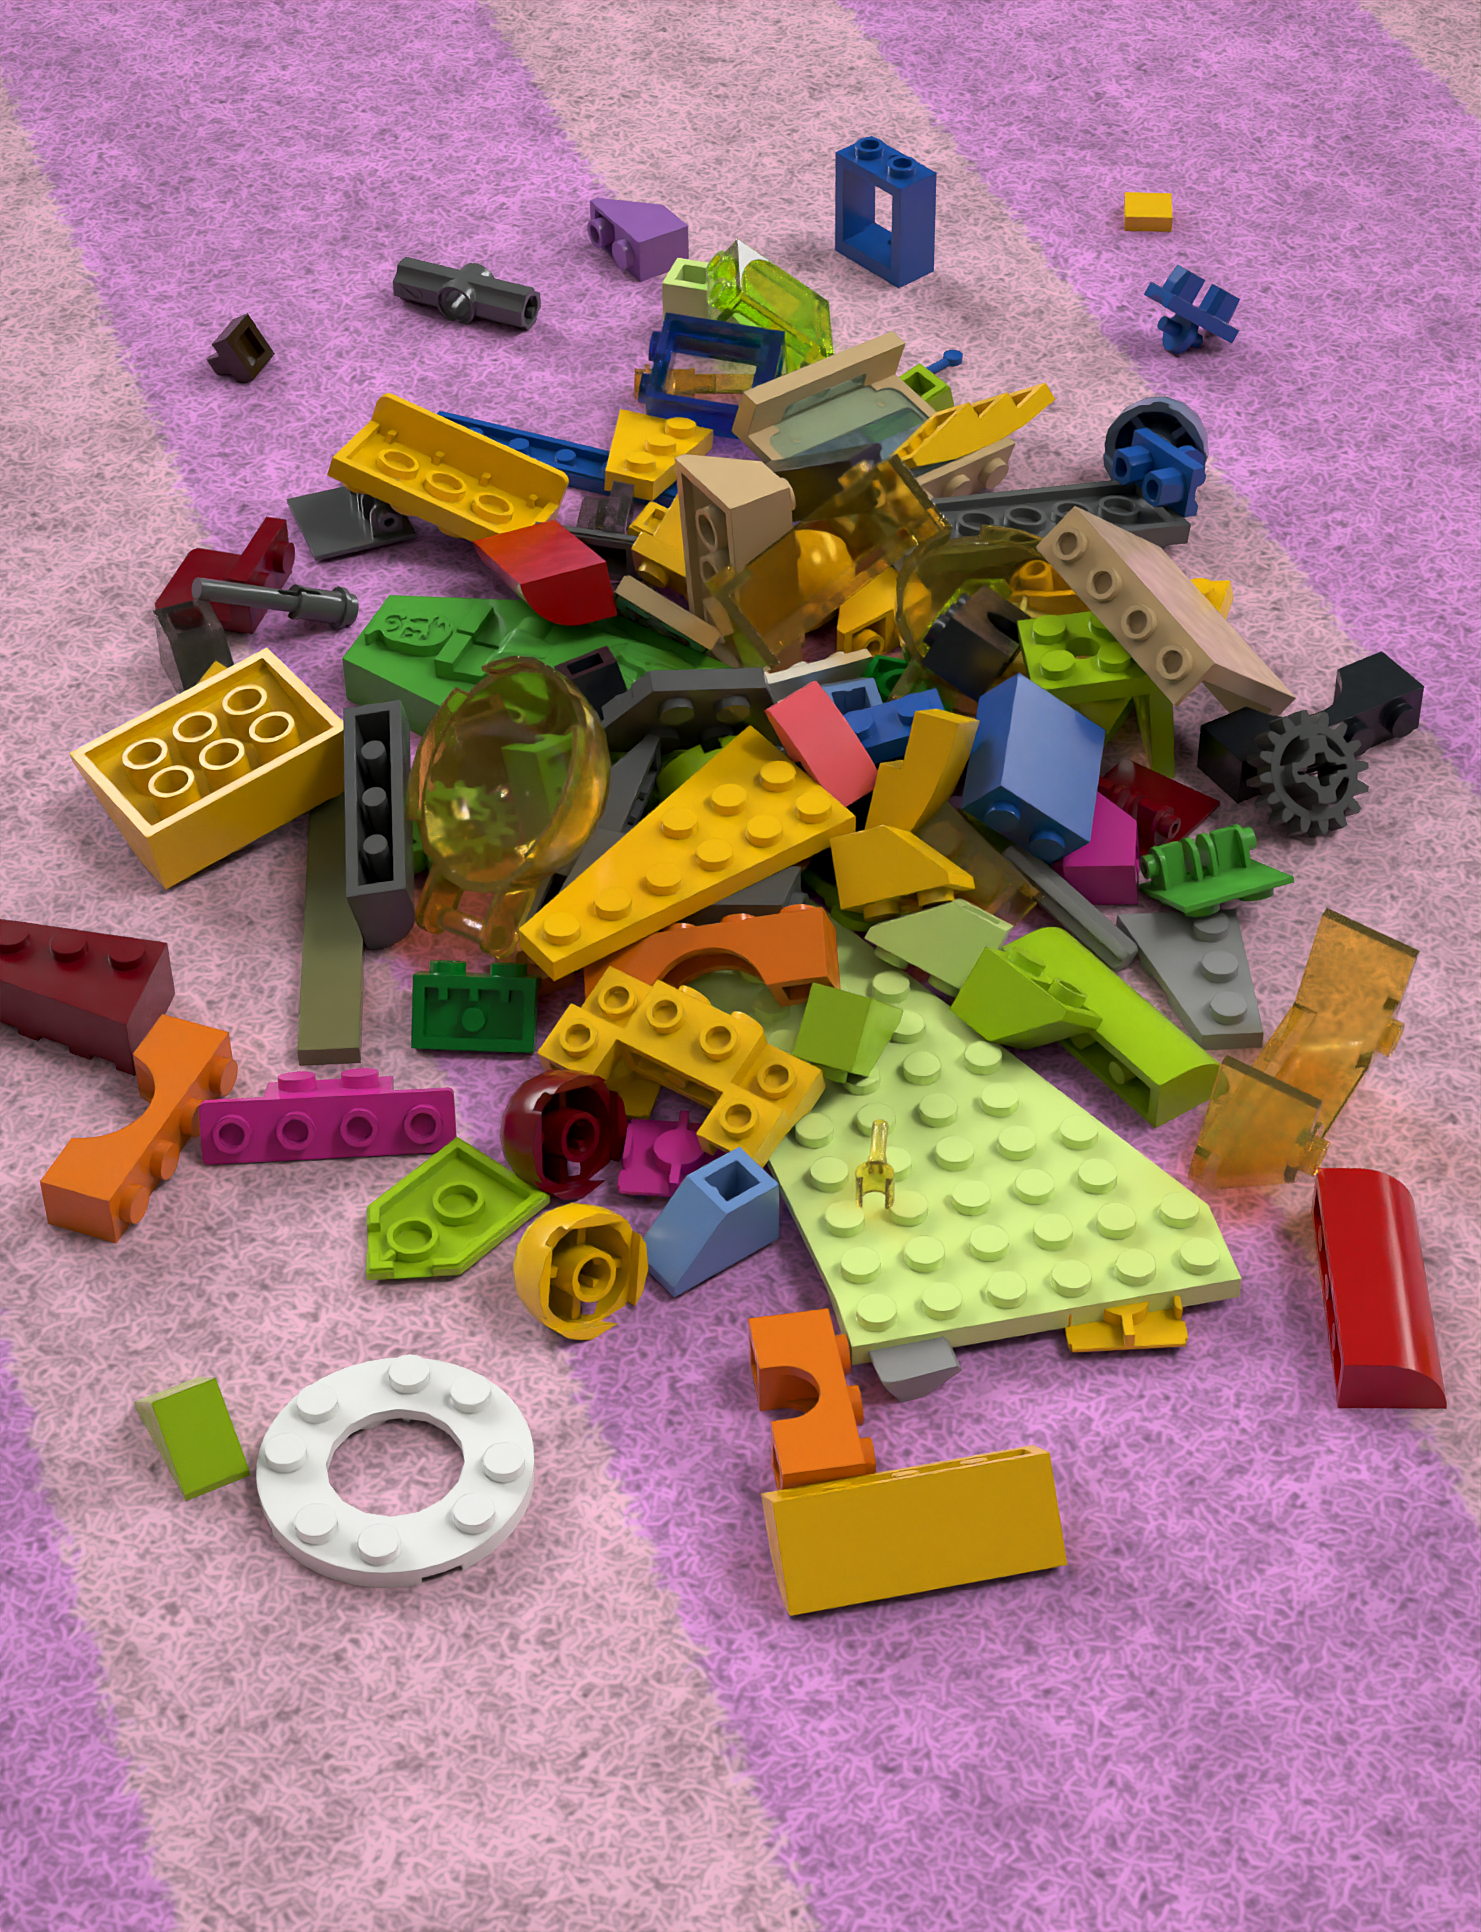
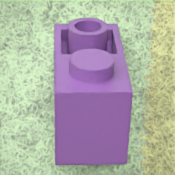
M605 198L590 200L591 221L588 222L587 230L592 244L596 248H602L614 259L620 269H626L640 282L669 272L677 258L689 259L688 225L664 205Z

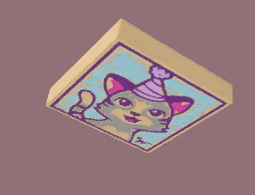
M624 575L613 593L618 615L702 654L708 655L721 635L719 633L720 630L629 575Z

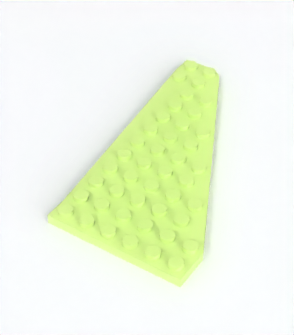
M809 898V905L815 908L820 907ZM826 912L836 929L840 989L873 998L904 1011L901 1022L870 1075L865 1077L848 1072L845 1084L824 1078L826 1088L816 1104L785 1135L767 1161V1165L774 1180L779 1184L780 1193L826 1286L841 1334H846L852 1365L872 1362L868 1351L939 1337H945L953 1348L1065 1328L1069 1325V1315H1072L1071 1326L1103 1321L1104 1309L1149 1301L1148 1312L1173 1308L1174 1296H1180L1182 1307L1240 1297L1242 1278L1207 1203L1000 1044L989 1042L950 1011L948 1004L901 968L893 966L874 954L875 948L853 931L839 924ZM735 970L711 972L696 978L686 985L704 995L711 1003V1006L729 1015L734 1011H738L750 1016L763 1027L768 1044L793 1055L807 1003L781 1007L764 982L753 975ZM801 1059L809 1064L812 1063L811 1061Z

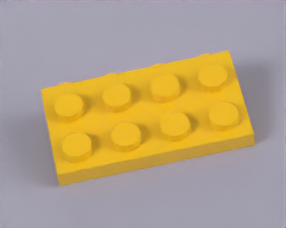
M385 393L377 400L371 420L332 457L327 476L342 482L352 492L369 494L390 504L391 508L400 514L417 516L438 526L439 530L448 536L465 538L471 542L535 525L536 521L547 522L555 520L569 484L568 476L563 471L392 393Z

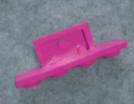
M372 1068L350 1069L341 1072V1079L316 1080L315 1073L288 1072L277 1077L278 1082H268L263 1097L204 1100L199 1106L202 1160L207 1165L436 1153L457 1137L455 1098L452 1088L394 1090L393 1076L379 1077L378 1070Z

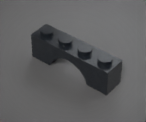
M1380 651L1337 669L1333 704L1320 712L1328 713V727L1341 722L1347 725L1343 738L1346 742L1354 740L1361 742L1360 748L1353 753L1354 757H1358L1371 747L1395 737L1403 738L1418 728L1424 686L1384 652ZM1246 706L1202 724L1200 727L1197 767L1237 804L1262 795L1259 787L1247 786L1246 780L1257 775V768L1246 762L1247 756L1262 752L1255 743L1254 738L1258 734L1270 731L1268 723L1282 716L1262 713ZM1297 771L1298 775L1307 774L1306 771Z

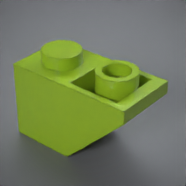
M985 946L949 1009L989 1042L1023 1050L1097 1030L1103 1021L1101 1016L1084 1004L1087 998L1085 992L1063 979H1051L1043 973L1046 963L1042 959L1017 946H1014L1010 953Z

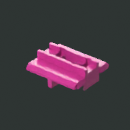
M680 1110L678 1121L631 1119V1124L628 1123L622 1157L623 1170H619L617 1189L619 1194L672 1197L687 1175L727 1154V1152L718 1148L712 1156L702 1151L696 1133L703 1123L690 1122V1111Z

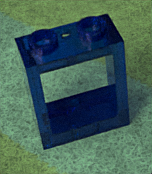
M666 312L661 332L653 331L651 336L648 359L653 361L651 374L643 373L641 376L638 403L646 405V415L664 419L675 417L688 418L695 421L696 426L713 429V436L739 439L732 432L738 405L667 394L676 355L680 353L756 366L752 389L782 376L785 362V331Z

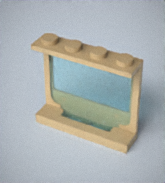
M891 331L744 391L732 432L763 462L872 443L881 444L882 450L880 455L884 462L936 411L896 375L906 343ZM1007 437L951 461L920 470L890 475L889 486L892 494L876 504L972 495L984 488L992 489L1000 484L1008 473L1009 466L1007 464L1015 442ZM858 512L822 517L853 548L869 540L856 525Z

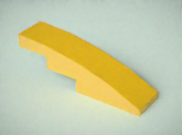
M1045 382L1010 394L1006 392L972 404L967 402L935 412L884 461L889 475L920 470L951 461L998 442L1025 426L1055 400V397Z

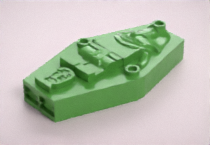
M402 595L388 596L342 658L347 700L359 706L401 700L409 721L410 731L446 749L449 747L453 750L460 746V742L446 708L500 688L511 712L516 716L527 720L543 718L556 708L561 697V685L554 666L606 645L617 660L628 690L632 683L648 671L726 669L733 667L618 614L587 624L569 626L546 620L523 600Z

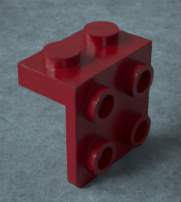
M266 516L241 555L204 548L191 550L155 602L157 617L254 634L269 609L196 600L192 597V584L195 578L199 577L282 589L292 573L295 560V547L292 542H289L286 519Z

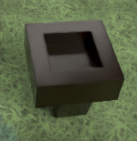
M247 313L234 318L212 343L217 353L208 356L206 360L217 375L231 373L238 383L244 384L254 380L275 353Z

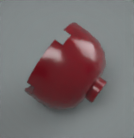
M548 1070L523 1082L508 1101L502 1115L500 1129L503 1155L516 1176L530 1186L563 1200L583 1199L606 1181L589 1179L608 1165L610 1160L619 1162L624 1152L628 1123L624 1101L619 1093L609 1090L604 1082L606 1080L600 1076L577 1070ZM568 1161L580 1163L579 1175L568 1176Z

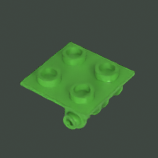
M1239 824L1210 831L1209 835L1207 833L1198 834L1195 842L1190 837L1181 839L1180 842L1174 841L1148 849L1147 855L1139 858V866L1145 879L1151 878V881L1139 884V892L1159 900L1162 905L1174 907L1189 917H1200L1216 913L1220 910V903L1238 898L1241 901H1258L1274 895V888L1294 883V877L1251 859L1249 851L1254 850L1257 845L1254 831L1251 827L1242 828Z

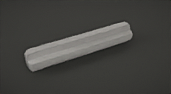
M1017 844L1009 845L1003 851V856L998 862L1000 869L1108 968L1118 972L1132 964L1133 958L1138 952L1137 944L1054 869Z

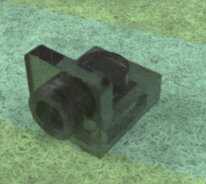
M613 481L609 499L584 497L576 527L627 535L635 512L634 485Z

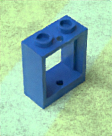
M873 136L861 138L856 143L835 152V251L897 288H901L934 272L937 173ZM875 186L892 195V232L875 223Z

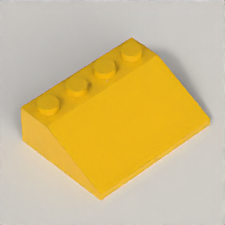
M268 648L255 653L69 753L72 762L139 861L165 889L190 878L198 871L231 853L241 850L245 845L282 825L288 824L294 818L345 791L343 721Z

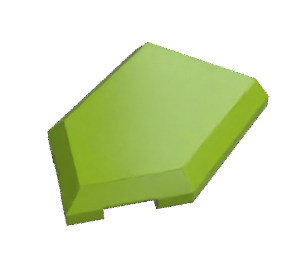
M457 1136L367 1206V1280L461 1275L550 1203V1196L525 1183L515 1173Z

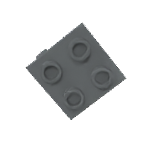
M345 486L287 499V504L315 561L417 538L416 532L406 515L396 512L391 508L390 504L369 494L352 492Z

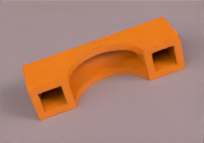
M806 904L790 905L781 909L778 914L759 917L749 914H732L723 917L720 923L702 926L674 923L661 929V932L652 933L584 967L585 1001L609 966L650 986H653L658 979L676 989L681 985L686 986L696 978L711 972L721 970L741 971L753 975L764 982L781 1007L807 1003L813 982L841 990L836 929L823 907L815 908Z
M165 1014L160 1016L133 1053L139 1094L141 1098L150 1104L149 1107L137 1120L118 1131L102 1136L71 1138L40 1180L48 1224L117 1244L131 1223L137 1224L142 1220L148 1208L149 1196L161 1179L168 1180L172 1177L178 1165L180 1152L191 1137L197 1138L201 1135L199 1106L204 1100H216L220 1095L227 1096L235 1085L238 1065L232 1057L229 1032Z

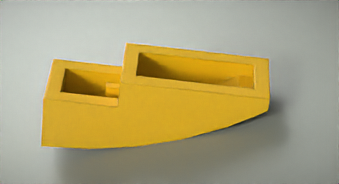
M937 708L915 711L904 760L884 762L879 765L865 830L885 825L910 831L922 840L936 822L956 788L968 761L980 720Z

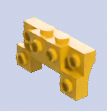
M611 966L608 967L581 1008L572 1003L569 1005L537 1052L544 1071L559 1070L560 1068L563 1070L584 1071L598 1075L606 1081L624 1057L629 1069L711 1109V1112L696 1133L702 1151L713 1156L718 1148L729 1153L740 1147L762 1169L785 1135L802 1117L812 1110L826 1088L821 1069L768 1044L763 1027L750 1016L738 1011H734L729 1015L711 1006V1003L704 995L689 986L681 985L676 989L658 979L653 986H650Z

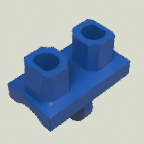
M1178 264L1167 278L1163 287L1150 282L1144 293L1148 298L1176 313L1171 318L1167 316L1161 317L1157 325L1158 329L1163 331L1162 343L1164 348L1175 354L1185 352L1190 346L1199 348L1202 345L1203 336L1198 333L1199 326L1233 343L1239 330L1228 323L1240 299L1224 289L1211 284L1200 306H1195L1193 302L1206 280Z
M1148 428L1134 430L1131 447L1115 451L1111 474L1112 478L1123 486L1135 483L1142 488L1144 500L1155 508L1168 506L1186 518L1197 515L1198 505L1195 501V492L1197 487L1201 486L1206 480L1205 458L1200 451L1192 446L1176 448Z

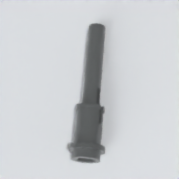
M199 577L195 578L192 584V597L196 600L289 612L288 618L292 620L302 619L324 622L336 630L343 629L345 626H351L355 622L359 610L356 595L351 594L347 588L340 586L330 591L295 584L289 590Z

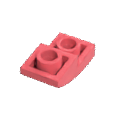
M817 681L810 682L764 710L790 760L793 762L800 761L806 773L843 806L847 807L874 790L878 773L877 768L849 723Z

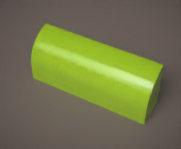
M1045 927L1030 932L1001 947L1002 951L1009 953L1014 946L1033 953L1046 963L1043 973L1053 980L1054 978L1063 979L1086 993L1087 998L1084 1004L1101 1016L1103 1021L1097 1030L1062 1039L1058 1042L1155 1129L1232 1088L1230 1073L1224 1066L1067 931L1058 927Z

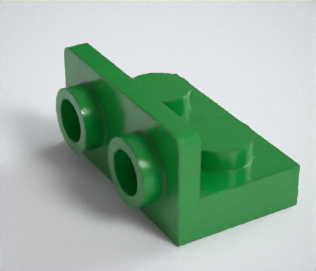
M431 960L429 971H420L413 974L411 1048L534 1053L537 1047L538 989L542 987V975L527 974L526 963L493 962L490 965V973L466 972V961Z

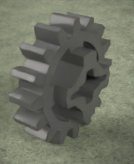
M1301 710L1289 714L1288 717L1284 716L1269 722L1270 731L1258 734L1254 738L1255 743L1262 752L1247 756L1246 762L1257 768V775L1246 780L1247 786L1259 787L1262 793L1253 803L1255 808L1269 806L1272 812L1269 816L1268 824L1276 826L1287 822V835L1292 837L1306 833L1310 838L1328 834V829L1333 831L1347 825L1345 817L1357 814L1362 809L1353 797L1366 793L1369 789L1368 785L1358 780V773L1369 768L1368 762L1356 761L1353 754L1360 748L1361 742L1359 740L1350 742L1344 740L1343 736L1347 729V725L1344 722L1328 727L1329 717L1326 712L1309 716L1307 710ZM1297 771H1306L1307 774L1298 775ZM1317 773L1318 777H1309V774Z

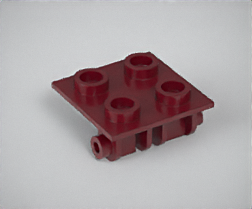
M1125 757L1103 777L1099 774L1097 791L1137 821L1140 857L1147 855L1148 849L1174 841L1180 842L1181 839L1187 838L1220 806V801Z

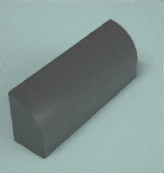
M401 700L343 708L346 898L368 950H381L396 944L409 934L415 923L410 725Z

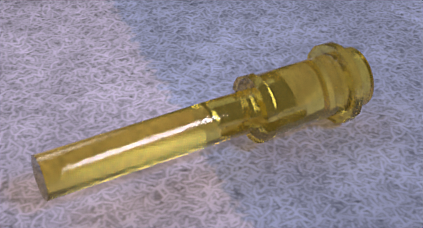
M644 364V368H634V398L645 399V404H650V399L695 400V394H743L744 391L786 374H695V367H689V369H650V364Z

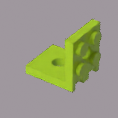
M1087 611L1064 615H1043L1034 619L1017 621L1018 639L1027 678L1067 705L1134 696V710L1149 768L1168 778L1174 779L1173 703L1094 613ZM1081 655L1092 656V657L1086 658V659H1077V658H1074V657H1076V656H1081Z

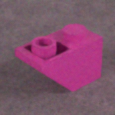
M1097 791L1090 843L1053 863V869L1092 905L1138 904L1140 853L1137 821Z

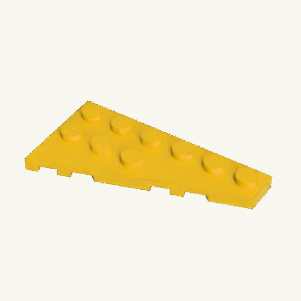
M749 725L520 927V948L556 981L831 847L829 838L856 832V816Z

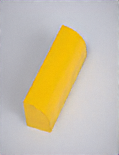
M1035 1445L761 1493L772 1563L782 1600L789 1616L1067 1565L1050 1452Z

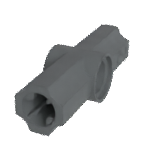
M405 257L398 263L397 272L393 279L394 296L438 308L442 316L447 320H461L459 322L461 324H468L474 318H479L528 331L536 323L537 315L541 308L540 292L535 291L533 287L496 279L487 268L477 263H468L459 270Z

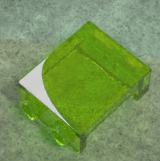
M738 238L725 252L721 250L713 256L705 272L707 277L709 325L719 330L734 313L741 314L784 343L786 374L834 355L828 300Z

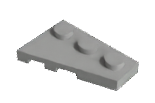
M1236 909L1219 910L1216 913L1200 917H1189L1182 911L1117 914L1116 926L1137 944L1140 965L1149 977L1154 976L1168 996V1005L1192 1039L1204 1050L1262 1048L1264 1031Z

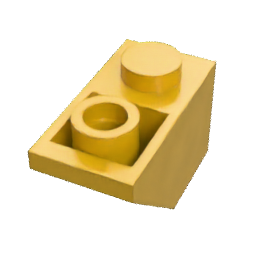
M884 561L852 577L847 592L841 595L837 625V652L842 651L847 654L867 649L874 658L875 654L883 655L904 643L915 641L921 634L926 632L927 591L906 576L901 575Z
M882 825L829 838L840 909L863 913L865 921H881L901 915L900 906L917 902L921 909L955 900V893L975 889L974 879L970 874L910 831Z

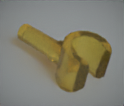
M882 1119L873 1121L870 1154L867 1162L860 1164L855 1171V1200L859 1208L863 1207V1196L870 1192H880L885 1195V1209H890L895 1202L894 1169L887 1163L886 1157L889 1124Z

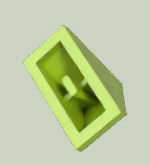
M197 1377L134 1402L138 1414L185 1501L250 1476L248 1464L215 1377Z

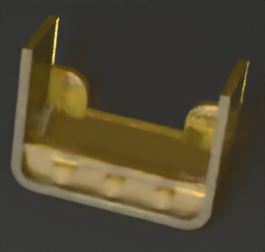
M898 454L890 456L872 467L863 459L838 479L843 487L842 490L737 571L730 563L704 583L710 593L702 599V602L734 657L743 668L762 667L764 672L773 670L780 664L776 658L780 652L919 543L943 536L952 529L946 518Z
M1326 908L1320 919L1295 1002L1252 1066L1229 1055H1226L1221 1062L1188 1172V1179L1210 1190L1292 1184L1296 1183L1303 1173L1314 1177L1330 1146V1142L1325 1140L1379 1054L1389 1058L1402 1036L1405 1023L1397 1020V1016L1420 951Z

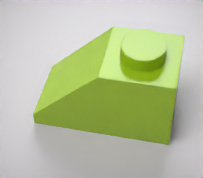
M813 982L793 1056L811 1061V1065L822 1070L825 1079L845 1084L848 1072L868 1077L901 1022L904 1010L873 998Z

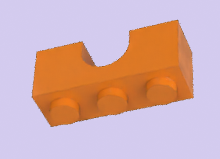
M829 1308L748 1318L749 1364L759 1410L789 1408L806 1413L796 1418L771 1421V1466L777 1491L877 1473L871 1437L860 1438L857 1426H863L864 1424L863 1404L859 1386H847L845 1375L851 1374V1357L846 1334L835 1335Z

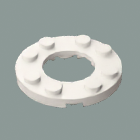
M411 1354L398 1358H385L352 1365L303 1388L280 1411L270 1425L261 1444L257 1460L256 1480L260 1505L272 1528L273 1536L293 1558L311 1570L337 1581L366 1587L394 1588L420 1585L424 1577L442 1573L457 1566H461L463 1571L476 1564L498 1548L515 1530L526 1512L534 1489L535 1458L531 1432L521 1411L503 1390L484 1376L461 1366ZM403 1418L407 1422L411 1419L426 1421L446 1431V1434H449L462 1449L464 1465L458 1483L441 1501L416 1513L392 1517L364 1513L342 1501L329 1484L327 1471L334 1451L343 1442L345 1443L350 1434L360 1429L378 1427L387 1420Z

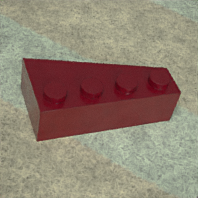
M0 919V1022L16 1027L19 1035L39 1041L42 1037L69 1046V1052L88 1060H92L94 1056L115 1063L116 1070L136 1076L133 1053L160 1016L166 1014L175 996L168 944L160 941Z

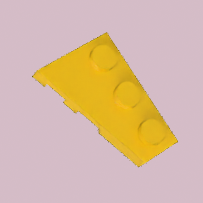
M620 409L605 470L604 490L653 501L677 480L675 457L684 454L706 455L712 449L714 430L696 426V422L688 418L675 417L664 419Z

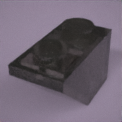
M195 599L153 610L160 661L177 695L196 686L215 660L227 668L234 665L224 629L209 601Z

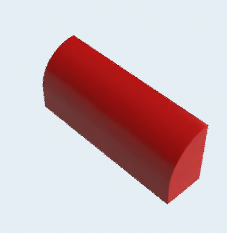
M556 520L473 541L476 552L484 564L537 614L546 620L556 624L574 626L617 615L606 561Z
M1317 1168L1311 1214L1337 1407L1447 1409L1417 1217L1411 1193L1399 1180L1380 1171L1365 1168Z

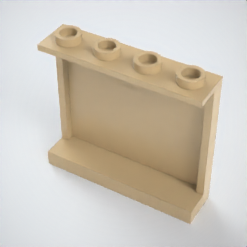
M1076 506L1036 546L1037 550L1175 706H1179L1201 682L1229 713L1247 706L1262 713L1279 716L1296 699L1161 547Z

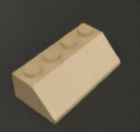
M689 454L675 457L689 612L720 630L719 633L721 634L708 656L733 668L762 667L769 674L789 669L794 664L802 661L801 648L805 646V635L799 621L798 603L802 601V590L796 578L795 557L799 554V545L793 532L792 510L795 509L796 500L791 485L786 479L777 476L762 461Z

